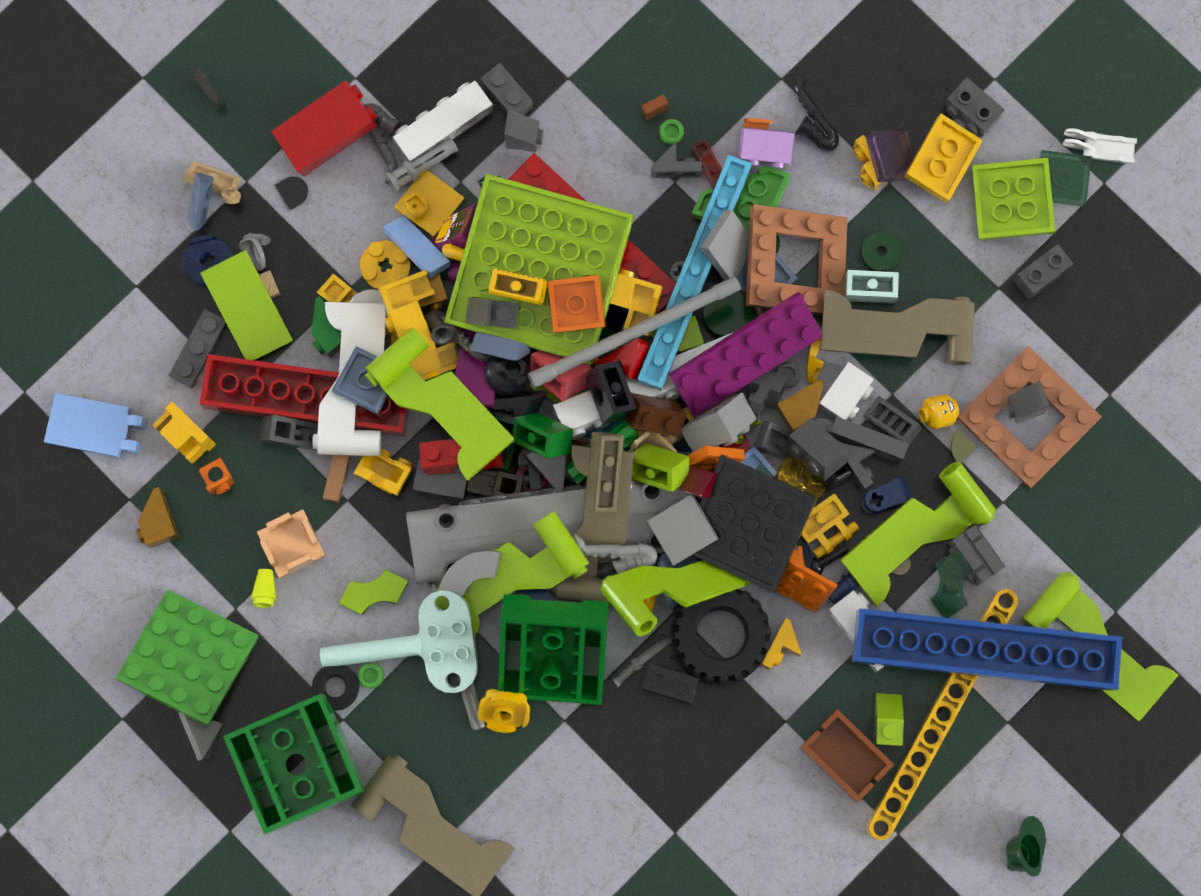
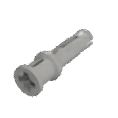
M448 138L411 162L409 160L404 161L398 169L391 173L386 172L384 174L393 191L397 193L402 186L410 181H417L419 174L438 164L454 152H457L458 148L454 141ZM440 151L442 152L441 154L437 155L436 157L425 163V161L430 157L434 156ZM405 174V176L397 180L398 177Z

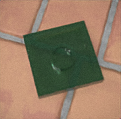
M1041 150L1040 158H1048L1053 203L1085 207L1087 204L1092 156Z

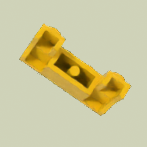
M620 269L610 304L629 309L623 328L627 329L656 315L663 287L634 278L635 273Z
M426 270L378 288L388 317L384 320L390 333L394 332L398 340L408 330L414 328L429 346L410 363V366L424 381L455 369L458 360L454 342L438 348L435 347L419 306L418 300L435 294L426 276L428 275Z

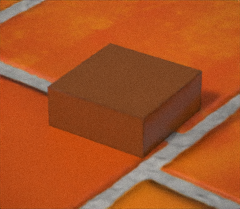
M663 94L642 105L641 113L647 121L667 111L668 101Z

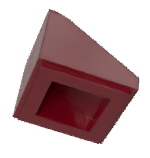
M693 467L681 485L680 490L710 498L717 473Z

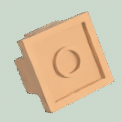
M300 510L292 515L290 513L282 515L266 523L267 527L257 532L261 540V546L279 578L326 556L304 510Z

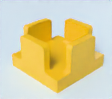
M173 402L165 408L166 412L153 424L160 434L192 464L206 450L210 451L216 445Z

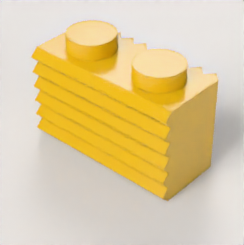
M495 268L492 272L488 293L543 305L548 282L543 278Z

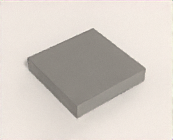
M724 210L701 246V250L724 281L737 277L747 261L749 233L732 210Z
M693 494L647 520L673 566L719 539Z

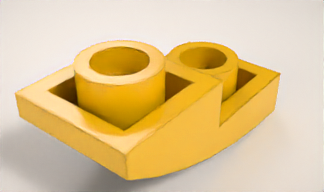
M862 135L855 140L853 153L861 163L865 162L860 170L861 181L867 188L871 187L875 192L881 184L879 165L872 147L865 136Z

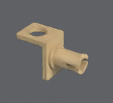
M647 431L633 442L628 451L634 452L645 443L677 452L672 445L682 439V432L679 437Z

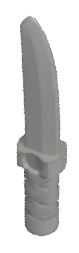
M672 638L656 643L636 659L633 658L625 669L611 679L616 687H619L636 671L639 673L643 669V664L672 643Z

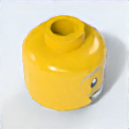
M947 394L925 398L922 408L919 409V416L921 421L926 423L931 429L952 426L959 416V406L957 401Z

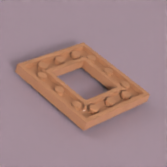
M755 204L750 206L746 306L771 309L799 292L811 314L823 316L824 290L835 291L843 296L845 293L848 217ZM776 235L819 241L817 288L774 282Z
M1028 346L959 414L957 419L1019 480L1031 489L1102 416ZM1041 381L1049 404L1064 419L1030 452L994 416L1008 403L1007 399L1010 395L1020 391L1027 383L1032 385Z

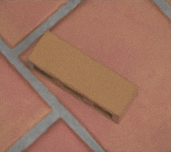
M349 455L332 456L323 494L324 500L340 503L351 458Z

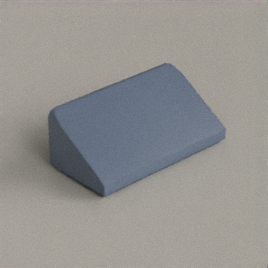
M199 172L195 173L188 219L196 231L206 223L214 181L213 176Z
M476 332L471 346L472 351L513 361L530 354L531 351L522 342L482 332Z

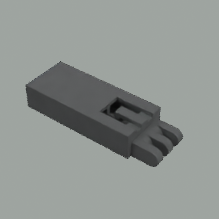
M836 417L834 422L823 418L816 419V422L836 440L849 445L876 450L875 455L899 464L904 459L909 443L840 417Z

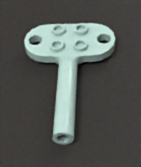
M439 590L433 592L423 600L419 608L418 620L420 629L418 634L321 647L322 667L420 656L425 662L429 681L437 689L445 693L463 691L474 682L478 674V656L472 615L468 602L463 596L453 591ZM439 596L448 598L450 602L448 609L442 610L438 608L436 600ZM450 673H456L460 676L461 683L459 686H452L448 683L447 678Z

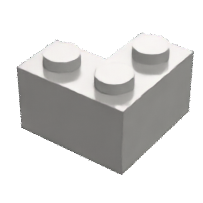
M741 392L723 400L712 410L692 418L683 425L681 432L692 452L705 446L719 447L722 443L726 447L738 440L737 436L748 432L751 429L749 425L757 418Z

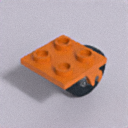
M800 537L776 591L816 613L838 584L809 569L813 560L812 551L807 542Z

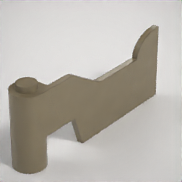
M397 754L394 757L388 755L365 786L366 792L359 794L351 806L372 821L388 800L407 814L399 842L469 894L480 896L514 850V847L499 840H489L480 846L441 816L428 784L406 768L408 764L406 760Z

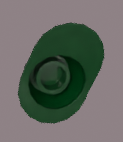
M1028 816L1023 820L1019 835L1010 839L1007 843L1006 855L1007 869L1009 871L1027 872L1032 877L1040 874L1046 845V834L1043 824L1037 817Z

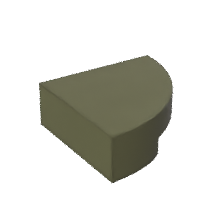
M958 429L952 438L951 452L954 461L962 463L977 446Z

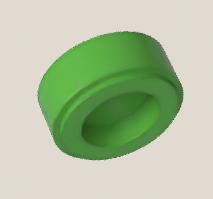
M668 119L661 124L659 137L666 145L672 146L674 143L677 145L684 137V127L678 120Z
M366 663L358 671V680L365 688L375 689L383 683L384 671L376 663Z

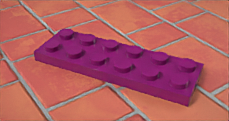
M797 292L668 375L690 414L695 418L823 337V334L802 295Z

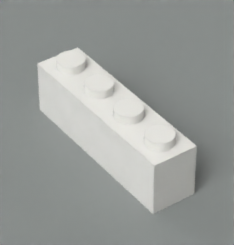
M476 81L471 84L467 82L461 85L455 95L450 98L448 96L442 98L436 104V108L430 112L428 110L422 112L416 117L414 123L409 126L403 125L395 132L396 135L393 136L394 143L407 161L415 160L448 138L454 139L494 111L493 104Z

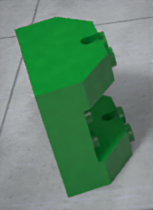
M504 594L500 617L498 691L522 693L526 695L528 700L602 705L609 602L583 600L582 603L534 600L526 595Z
M320 693L223 736L264 834L276 832L366 792L358 766L351 750L347 746L340 723L324 694ZM293 754H300L306 760L305 770L298 775L291 774L286 768L287 759Z

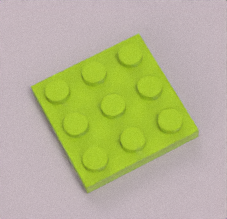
M1048 158L972 165L979 241L1055 234Z

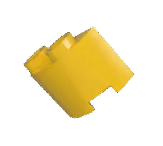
M381 448L380 456H363L354 474L371 482L377 488L398 496L412 471L413 464L403 458L395 461L390 458L392 455L390 452Z

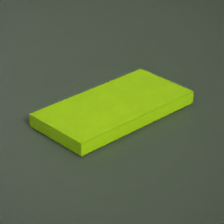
M247 250L200 273L245 359L256 360L293 341Z

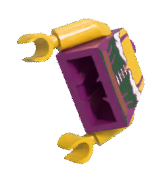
M477 203L445 219L438 236L431 239V243L450 260H462Z

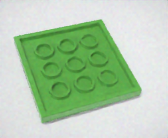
M167 589L116 676V680L209 727L259 639V635Z

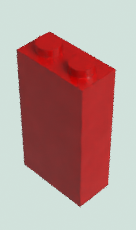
M345 80L271 131L296 171L302 176H306L378 127L374 121L377 117L369 104L367 106L363 104L361 98L364 96L356 84L352 86Z

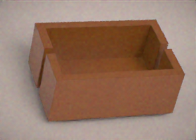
M837 709L819 726L822 732L820 733L816 730L799 748L855 803H858L875 786L869 781L872 779L874 782H878L894 764Z

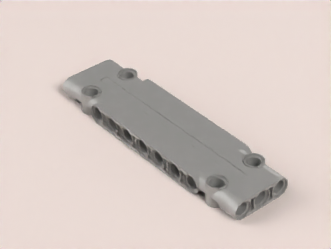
M632 480L626 545H636L638 541H641V544L651 545L657 553H663L665 551L661 544H655L651 541L655 534L647 520L691 495V493L681 491L680 486L673 492L658 488L655 494H647L645 488L648 484ZM587 483L564 486L561 492H558L555 488L470 499L462 501L456 506L443 504L434 509L406 512L417 584L442 581L448 571L447 566L449 564L455 563L462 557L477 551L497 550L509 541L532 558L547 548L533 524L553 511L556 512L573 537V534L577 532L583 523ZM448 513L454 519L449 523H444L439 517L442 514ZM599 556L598 563L618 560L620 557L611 559L609 556Z

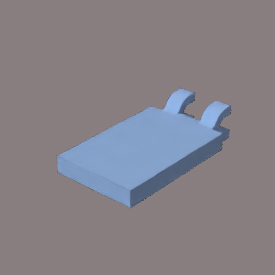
M55 393L44 443L120 458L121 451L140 454L142 444H139L137 441L126 440L129 426L145 430L147 419H144L142 416L130 415L131 408Z

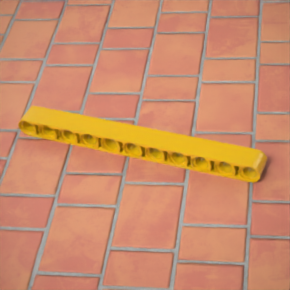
M1003 589L995 593L979 621L986 622L988 617H993L999 624H1007L1018 604L1016 593L1010 589ZM1000 595L1009 597L1011 603L1009 608L1000 606L998 601ZM950 673L868 822L867 832L873 839L885 840L893 833L978 676ZM952 684L958 685L961 689V696L958 699L952 698L949 694V687ZM939 707H944L948 710L949 717L946 721H940L937 718L936 712ZM928 729L933 730L936 734V741L933 744H928L924 740V733ZM915 752L921 753L924 757V763L920 767L914 766L911 762V757ZM902 775H907L911 779V787L907 790L899 786V778ZM890 798H895L899 803V808L894 813L889 812L886 808V802ZM879 820L883 821L887 828L886 832L881 836L875 834L873 830L874 824Z

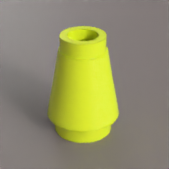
M258 570L251 595L253 606L258 608H272L274 606L276 592L273 570Z

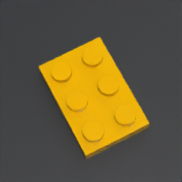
M940 114L904 177L939 200L947 203L983 140L948 117Z

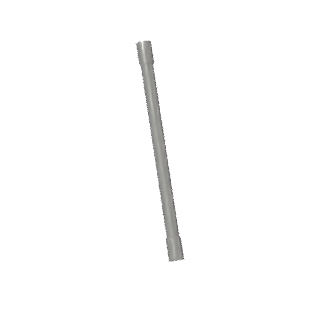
M736 277L727 279L697 296L570 356L528 373V378L534 388L570 369L716 300H721L740 291V284Z

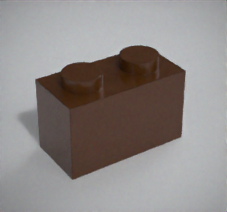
M631 393L636 409L626 418V421L633 429L676 437L680 436L687 413L677 401Z

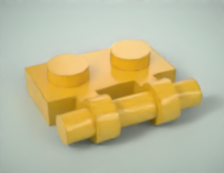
M835 493L812 509L801 534V537L807 544L815 539L820 545L812 550L818 559L825 554L831 553L834 547L844 540L846 542L853 538L852 534L859 530L858 525L854 521L847 526L843 523L842 520L849 515V512ZM835 526L838 533L827 540L823 533Z

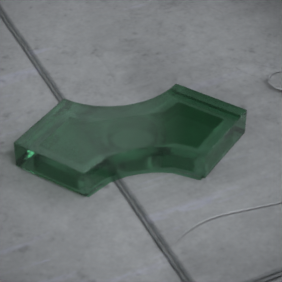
M958 549L935 564L939 571L940 584L937 593L930 600L944 618L951 617L968 604L963 594V585L965 578L972 571V568Z

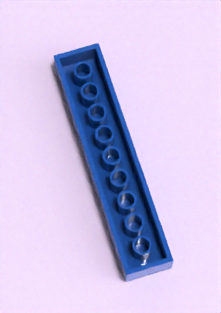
M860 608L856 612L852 663L1114 691L1118 690L1122 637Z

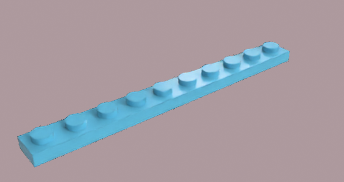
M728 155L666 310L701 294L712 266L710 260L701 250V246L723 211H734L752 163ZM693 312L658 328L637 379L638 383L662 391Z

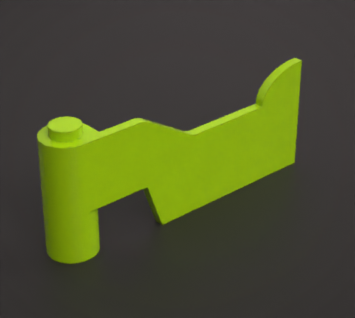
M411 328L365 367L367 373L364 376L374 387L378 384L399 407L431 415L461 447L458 453V465L465 479L469 481L515 439L451 371L426 382L410 366V363L429 346L423 337L414 328Z
M701 560L681 568L639 566L606 577L602 582L600 591L637 636H644L651 632L657 624V618L644 604V599L664 593L682 606L688 607L753 583Z

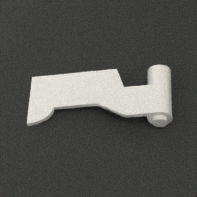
M325 302V311L330 324L335 329L341 331L339 376L356 346L377 357L384 352L386 328L384 320L386 318V308L384 304ZM335 381L319 405L318 434H313V449H317L319 455L380 456L382 446L381 431L355 430L357 405L332 393Z

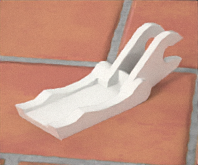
M1072 128L1066 129V132L1064 131L1065 136L1085 140V142L1076 139H1065V142H1063L1065 147L1083 150L1084 158L1127 164L1135 162L1134 148L1137 143L1136 138L1103 135Z

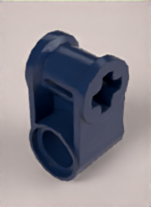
M904 477L895 478L868 491L861 499L863 511L869 515H875L906 503L912 496ZM872 498L873 500L878 499L879 503L877 505L870 504L869 500Z

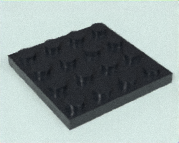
M722 454L714 471L717 474L710 498L703 497L699 505L719 539L693 555L775 593L818 497Z

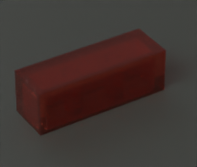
M703 139L691 145V150L697 161H702V170L711 187L715 189L722 168L706 139Z

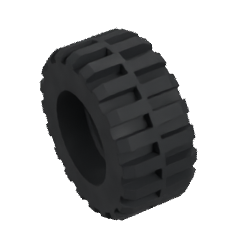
M736 589L688 607L681 605L674 617L671 635L672 647L676 658L685 668V671L699 678L700 681L712 683L713 685L732 684L745 679L753 673L764 660L770 646L771 627H769L767 613L763 611L760 602L751 597L749 592ZM714 611L730 612L738 617L744 626L745 641L741 650L727 659H715L708 656L701 650L697 642L696 631L699 622L704 616Z

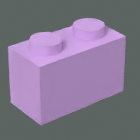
M741 127L738 157L752 163V165H759V161H768L769 166L784 167V163L791 164L794 133Z

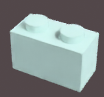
M847 270L844 296L849 302L895 304L898 298L899 272Z

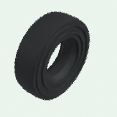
M344 665L323 667L316 673L313 679V696L320 693L324 694L333 711L343 710L349 707L357 698L359 692L357 676L350 668ZM333 677H339L345 682V691L339 697H331L326 692V683Z

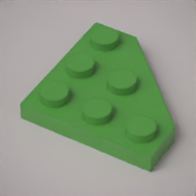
M766 166L747 177L733 212L748 233L750 206L755 204L778 208L791 180L790 173ZM710 188L701 192L692 211L693 218L702 220L714 189Z

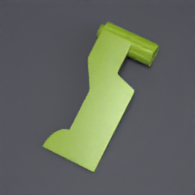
M959 461L948 465L939 475V478L952 495L935 510L930 509L911 497L840 559L875 606L878 607L889 592L890 578L888 575L923 544L954 539L972 524L986 525L994 519L995 507Z
M555 511L533 524L547 548L531 558L509 541L496 550L502 552L496 577H483L475 580L469 586L466 595L463 597L468 602L471 610L474 636L477 635L481 625L479 614L502 600L504 594H511L515 590L550 589L571 575L576 579L588 571L585 567L589 564L588 560ZM439 596L436 600L438 607L442 610L448 609L450 603L448 598Z
M1070 571L1067 574L1061 572L1021 618L1028 627L1047 629L1058 618L1073 632L1107 635L1097 604L1080 590V579ZM1121 649L1118 690L1102 691L1139 722L1179 674L1160 665H1153L1144 669Z

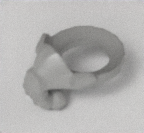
M248 233L239 243V249L241 251L247 250L257 270L265 268V255L261 245H268L270 238L260 233Z

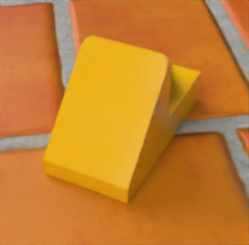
M787 618L784 619L761 663V666L768 670L773 665L778 667L784 656V653L781 652L782 648L799 657L802 655L791 620Z

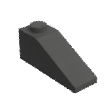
M278 415L262 416L259 442L317 451V449H313V434H318V423Z

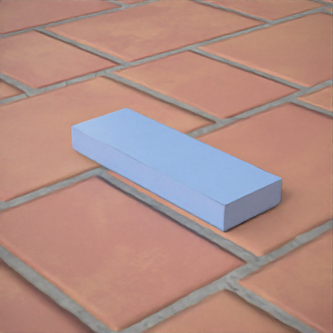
M404 215L384 226V233L422 271H427L428 275L426 276L429 279L450 267V261Z

